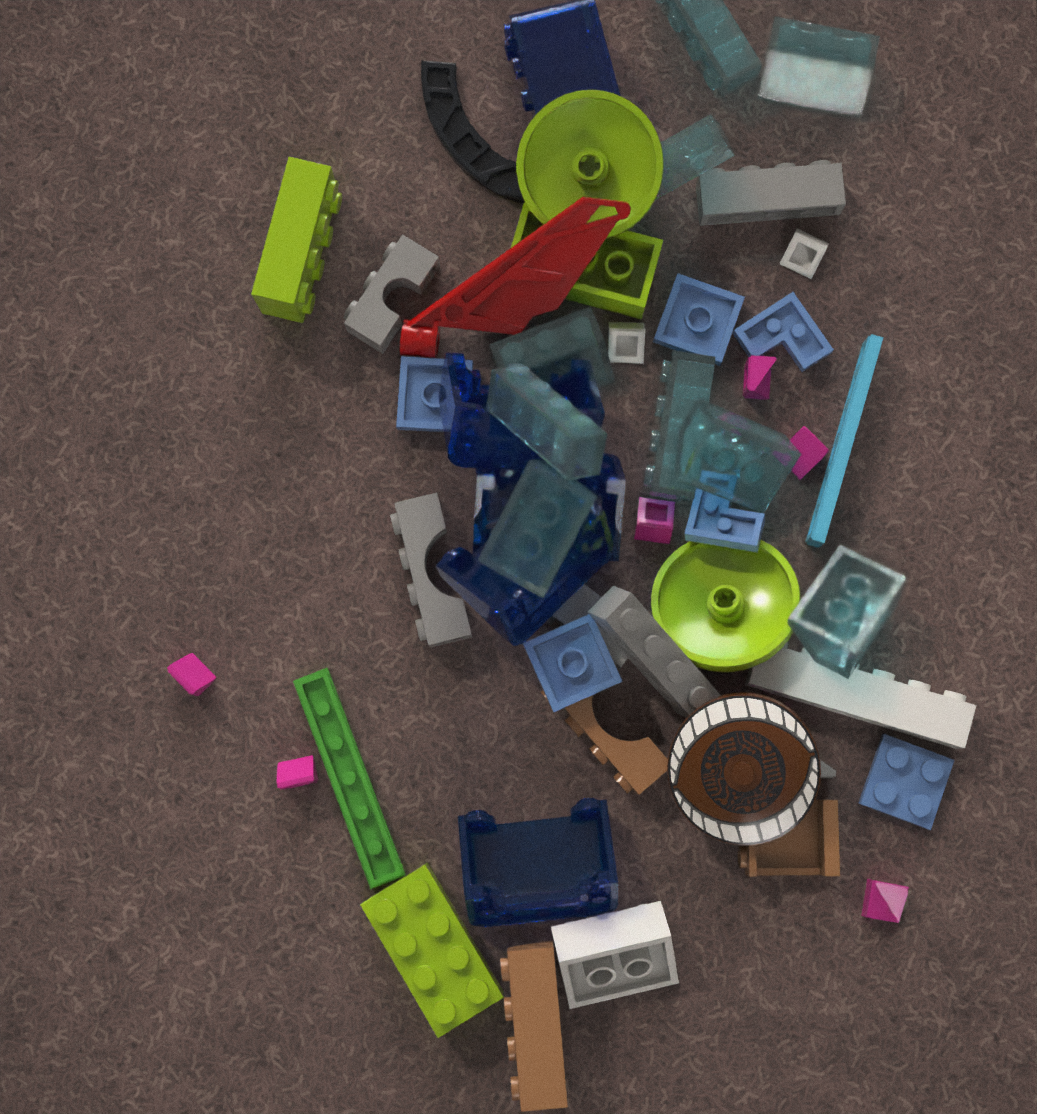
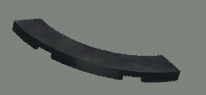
M421 60L423 99L433 130L443 148L453 161L480 185L512 201L522 204L526 203L518 184L516 162L511 159L507 160L491 149V146L468 121L457 89L456 63Z

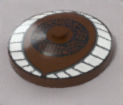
M731 693L705 702L683 721L670 747L667 772L672 796L682 814L694 827L715 840L733 845L748 846L776 840L799 825L812 808L818 794L821 766L816 742L806 724L793 710L783 703L764 695Z

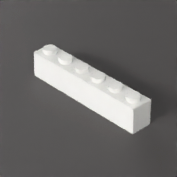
M788 642L770 659L749 668L745 686L955 749L965 748L976 705L965 702L967 696L947 690L944 691L943 695L930 691L931 685L920 681L909 680L907 685L894 681L895 675L890 672L873 669L871 674L858 670L860 664L850 660L838 658L837 663L824 660V653L813 649L802 648V652L787 649Z

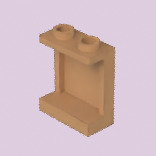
M815 800L812 808L799 825L776 840L758 845L738 846L739 868H745V875L748 877L772 875L840 876L838 800Z

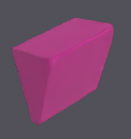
M803 426L775 456L801 480L829 453V450L808 428Z
M639 497L634 539L670 544L675 502Z
M193 653L184 656L167 667V671L190 695L199 696L216 680V676Z
M313 755L279 762L277 765V788H280V790L313 784L318 781Z

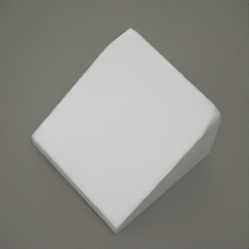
M797 228L780 265L812 279L829 243Z
M609 322L608 363L644 364V323Z

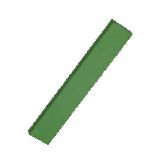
M325 668L294 680V686L370 889L406 876L329 669Z

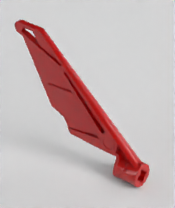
M592 197L580 198L411 320L404 319L400 337V355L437 358L441 327L520 335L533 316L559 308L615 224L629 216L631 212L630 204L626 201ZM600 205L615 207L618 213L587 222Z

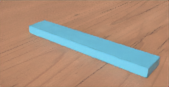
M871 334L862 343L805 542L808 545L819 548L825 543L883 337Z

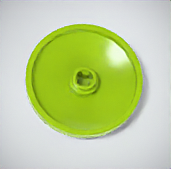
M581 90L556 98L534 116L519 144L516 172L524 201L534 216L543 224L582 197L628 202L631 206L629 216L615 224L606 238L608 239L632 228L650 210L660 191L664 172V159L661 143L654 126L636 105L622 96L611 92ZM600 205L587 222L618 213L615 207Z
M760 540L758 553L689 541L675 550L658 571L651 594L652 615L696 667L714 672L741 671L767 661L788 642L795 630L800 614V590L795 572L787 559L772 545L763 540Z

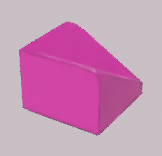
M751 355L744 366V398L769 399L771 368L777 360L776 357Z
M867 879L861 916L899 923L909 887Z

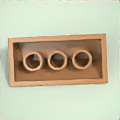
M552 940L540 941L507 948L508 957L500 958L502 982L510 981L511 997H504L505 1020L513 1021L514 1036L507 1037L509 1061L517 1060L518 1076L510 1077L512 1101L520 1100L521 1112L568 1108Z

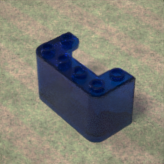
M572 0L508 16V23L503 24L506 39L503 40L507 60L512 61L516 79H523L525 90L520 91L525 112L531 111L533 118L548 103L575 91L601 90L621 96L595 0Z
M445 353L438 400L447 455L452 464L463 468L566 472L581 471L592 464L597 450L605 411L590 360L572 359L571 369L566 374L559 377L558 374L551 373L548 388L480 385V371L476 369L470 371L467 368L464 354Z

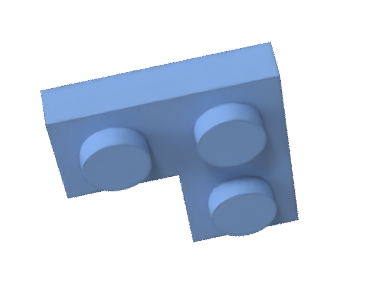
M794 292L737 327L732 333L748 357L751 355L763 356L782 344L801 372L830 355L834 350Z
M700 471L684 533L685 540L758 553L765 523V514L731 508L737 485L736 476Z

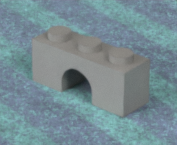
M403 234L397 243L391 242L382 257L384 263L379 271H372L363 285L365 292L358 302L353 300L350 303L343 317L348 333L382 354L402 326L400 316L385 305L389 293L394 289L405 287L422 295L440 268L439 256Z

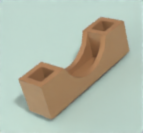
M542 690L540 693L547 700V697L544 691ZM593 695L563 708L569 715L564 721L578 737L584 733L593 743L589 748L591 753L602 765L609 762L618 773L613 778L627 794L633 790L637 795H640L667 771L668 759L649 737L635 741L620 740L607 734L600 727L593 713Z

